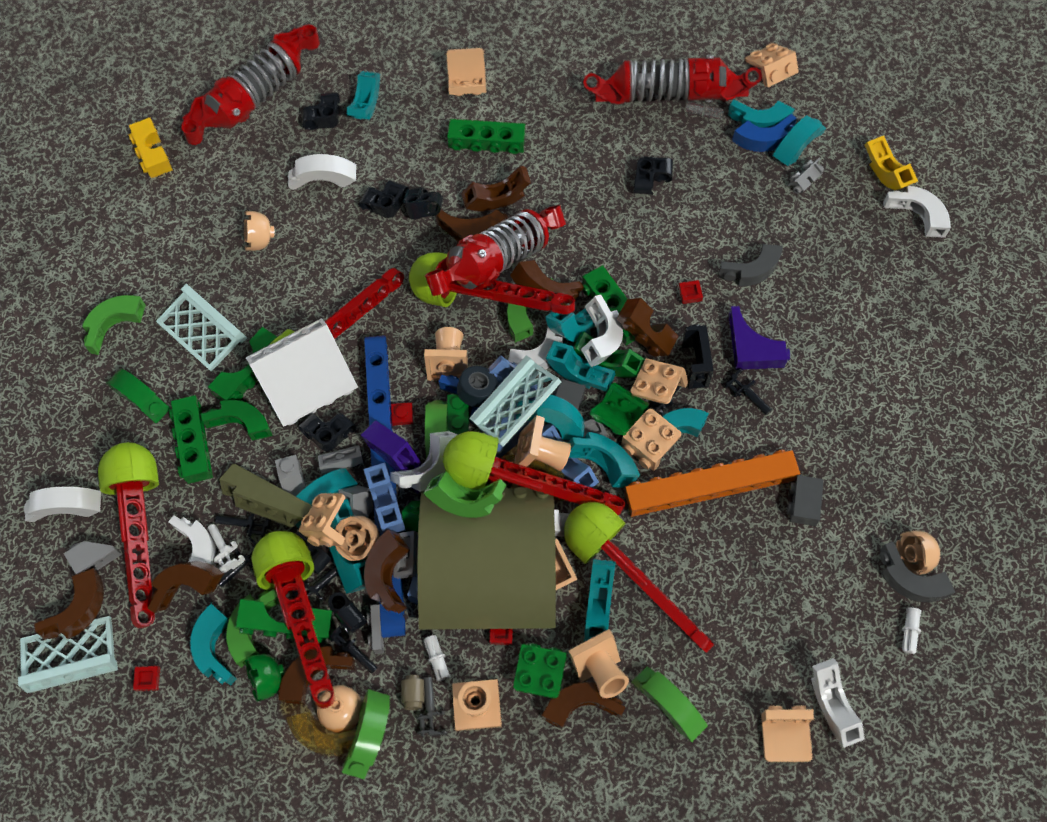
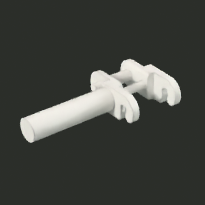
M209 525L208 531L220 551L213 559L214 562L219 563V570L223 573L230 569L234 570L245 560L243 555L238 556L239 560L235 558L231 560L229 557L231 552L237 548V543L233 541L231 542L232 546L226 545L216 525Z

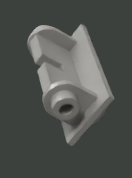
M820 157L815 161L811 159L802 166L803 170L801 172L797 171L789 178L791 182L786 187L792 185L793 191L796 194L803 193L811 185L810 181L813 183L823 174V166L817 164Z

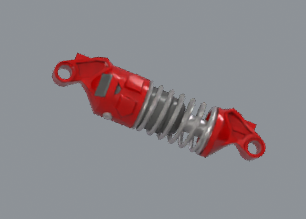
M304 25L297 29L294 28L288 33L275 34L273 40L267 45L268 50L261 49V55L255 54L254 61L248 59V67L241 65V71L235 70L234 76L228 75L226 78L218 79L211 90L203 96L196 97L189 113L182 117L183 123L181 128L186 141L191 145H198L203 141L205 127L232 129L239 122L242 123L249 119L250 113L259 106L260 102L266 101V96L271 97L273 91H278L279 86L286 84V80L290 81L301 72V50H315L320 45L316 27ZM264 52L271 57L269 61L266 59ZM257 58H259L261 61H263V63H264L263 66L259 63V61L257 60ZM278 77L283 79L282 83H279Z
M707 55L705 58H685L684 62L682 59L679 62H674L671 59L670 63L666 64L662 59L661 65L657 66L656 61L653 60L651 73H647V62L645 60L642 62V73H638V63L636 60L634 62L624 60L608 80L590 73L585 76L583 85L586 91L596 96V102H608L617 106L624 103H632L635 97V89L637 99L640 102L643 100L644 91L649 102L653 98V92L658 102L662 96L667 101L671 97H674L676 101L683 97L684 100L688 101L705 100V102H712V100H721L727 102L736 97H749V89L761 81L762 72L760 69L752 67L738 76L727 67L720 57H714L713 55ZM753 72L756 74V82L749 81L748 73ZM589 78H594L597 81L595 87L590 88L587 86L586 82Z
M551 206L539 214L533 210L524 209L514 214V216L501 221V223L494 225V227L461 239L457 246L449 250L447 257L438 263L434 271L426 273L425 278L432 296L441 295L449 291L450 283L454 281L467 289H473L481 284H489L496 280L504 270L544 249L549 239L548 228L553 230L566 225L561 206Z

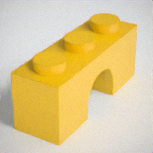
M151 118L129 125L132 133L128 135L132 144L137 145L134 150L138 159L142 158L143 162H140L143 172H148L150 177L154 178L172 171L163 147L151 148L154 144L161 142Z

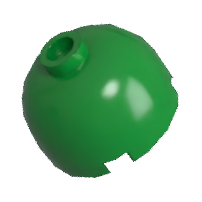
M256 654L246 657L247 676L251 681L253 689L256 688V690H252L255 701H262L274 696L279 691L281 678L285 674L283 665H278L276 660L267 654Z

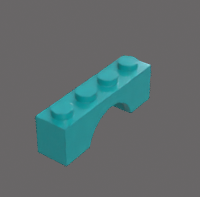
M348 499L343 501L330 525L334 530L341 520L354 516ZM336 546L329 547L346 594L365 589L364 569L366 559L349 561L340 555Z

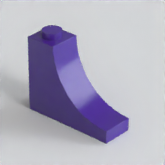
M731 306L729 322L735 370L740 368L743 370L785 368L787 361L790 360L789 348L786 349V342L768 339L759 335L745 322L740 306Z
M375 420L361 434L368 447L383 458L396 472L416 469L422 465L409 443ZM410 487L411 490H413L416 494H418V493L420 492V491H418V490H416V489Z

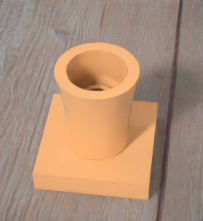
M442 327L435 332L436 349H425L424 352L427 380L439 381L441 375H453L459 379L462 372L468 368L467 350H460L463 333L454 327Z
M536 415L519 434L514 463L527 467L533 460H538L561 471L568 461L571 444L543 437L542 431L545 418Z
M610 629L569 650L579 681L583 682L593 677L601 697H615L627 687L629 678L616 665L620 662V657Z
M498 679L452 683L455 731L502 727ZM474 699H480L478 705H473L471 702Z

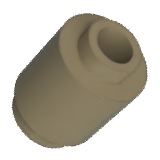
M408 675L405 680L401 681V704L404 705V710H420L424 703V680L419 679V675Z

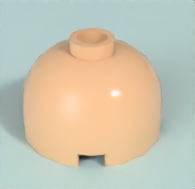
M245 211V215H249L248 220L244 219V242H247L249 247H245V251L262 250L269 244L270 238H274V226H270L269 219L264 214L255 211Z
M365 516L345 518L335 528V531L346 538L342 546H336V549L342 557L349 561L367 558L372 546L379 538L377 526Z
M908 531L900 535L902 537L901 540L896 542V548L905 566L916 575L926 574L938 565L940 548L932 535L923 531Z
M344 685L332 686L335 693V701L328 708L323 709L317 706V716L320 723L327 730L335 733L347 732L353 729L359 722L362 700L359 694L350 687ZM324 691L319 697V701H327L330 698V692Z

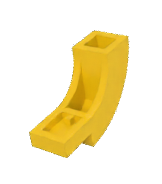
M884 135L864 144L872 161L869 164L886 187L899 190L918 182L911 164L902 165L895 159Z

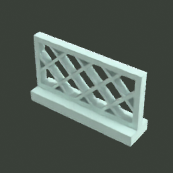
M185 284L181 289L183 293L156 322L204 366L212 371L239 342L243 343L247 337L189 285ZM187 300L189 302V310L180 311V305ZM202 313V322L193 323V314ZM180 315H189V324L179 325ZM170 316H175V325L167 326L163 323ZM215 325L216 334L206 335L207 326ZM193 327H202V336L193 337ZM188 328V337L180 338L179 329ZM229 337L232 340L226 347H220V338ZM206 339H216V348L206 349ZM202 340V349L193 350V341ZM216 352L215 359L210 364L206 362V353Z
M526 355L469 419L487 435L497 437L498 443L504 447L559 386L561 381ZM552 380L547 387L543 388L544 382ZM538 384L537 390L530 392V387ZM536 397L534 402L529 404V398ZM523 401V405L516 408V402ZM521 413V416L514 420V415ZM508 417V422L501 424L502 418ZM507 429L506 433L499 438L500 431Z
M107 616L93 620L87 627L89 629L84 630L86 633L78 643L72 639H67L62 633L59 634L63 639L55 649L48 645L51 639L42 641L43 638L38 634L20 638L21 676L18 677V686L26 693H31L118 670L117 661L114 657L111 617ZM106 624V630L100 637L93 633L98 625ZM92 636L97 641L88 650L82 645ZM39 642L40 645L34 653H29L27 643ZM67 642H70L75 646L65 656L60 650ZM102 643L105 644L108 654L100 656L94 654ZM47 647L52 652L43 662L37 657ZM79 649L86 652L82 660L76 662L72 660ZM57 654L64 658L59 666L53 668L49 666ZM34 660L42 664L36 672L28 674V668Z

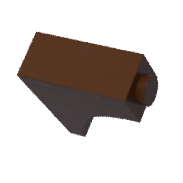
M497 209L489 215L476 219L456 218L442 210L436 215L437 224L457 242L471 234H479L509 218L505 213L502 214Z

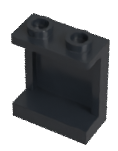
M693 324L685 328L681 344L682 348L693 347L697 364L691 365L687 385L688 389L707 388L714 371L707 325Z

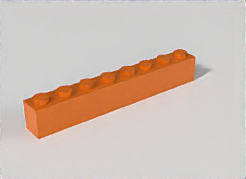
M778 450L773 455L765 456L760 454L750 460L737 459L727 465L723 463L715 464L709 469L696 468L690 473L682 474L677 472L670 475V477L663 479L655 477L645 483L639 481L632 482L625 487L624 494L630 516L634 517L793 482L797 475H800V471L793 450Z

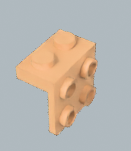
M776 43L768 44L765 48L753 51L749 56L745 57L747 63L761 69L763 84L766 87H770L799 73L796 52Z
M482 48L448 50L446 56L449 95L462 96L471 93L473 95L486 93L484 50Z
M646 358L631 388V393L636 397L668 404L677 386L686 388L689 380L683 367Z
M648 409L629 429L628 433L622 437L621 446L630 456L634 455L639 459V464L647 470L650 468L654 472L658 468L661 458L681 437V431L656 411Z
M321 493L314 498L312 507L302 519V525L298 530L308 538L307 541L317 547L319 545L327 547L342 546L346 538L331 528L330 525L345 500V495L342 493Z
M769 706L768 710L761 714L764 758L767 762H809L812 760L809 723L814 720L813 710H806V706H792V710H782V706Z

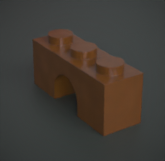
M642 298L627 299L616 319L625 330L635 337L638 343L648 350L650 355L654 357L669 356L679 337L677 333L667 323L655 324L651 327L650 317L654 310Z

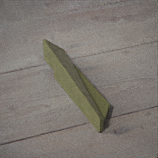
M232 464L219 479L222 494L234 497L236 507L289 527H293L301 521L312 507V505L237 464Z

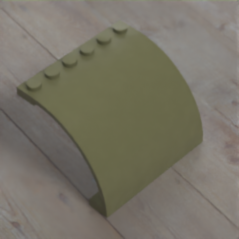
M505 488L502 493V499L494 505L489 515L469 518L454 515L443 510L424 495L425 491H421L418 530L419 630L555 628L556 562L554 497L530 488Z

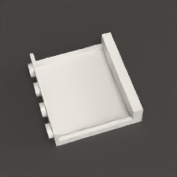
M322 318L246 357L283 427L296 423L301 417L315 413L318 408L330 405L335 399L343 395H349L354 389L358 388L327 324Z

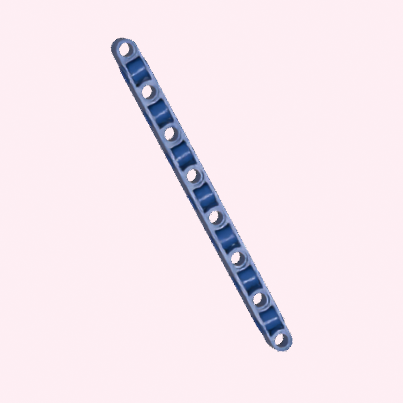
M386 336L365 337L369 426L376 420L393 432ZM375 362H381V364L377 366L373 365ZM378 399H384L382 403H375ZM371 449V466L385 463L391 480L390 472H395V470ZM391 481L397 500L396 484ZM374 504L375 525L378 528L380 537L383 534V532L381 530L379 519L376 513V507ZM392 575L393 587L404 603L402 578L397 579ZM379 602L382 638L406 636L404 610L400 614L394 611H387Z

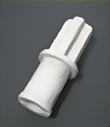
M909 607L906 609L905 627H902V631H904L902 650L907 654L916 653L918 634L921 633L919 624L922 611L918 608Z
M431 635L426 637L424 643L430 658L428 662L432 664L436 681L439 682L445 680V678H450L451 675L444 660L446 655L442 654L437 636Z

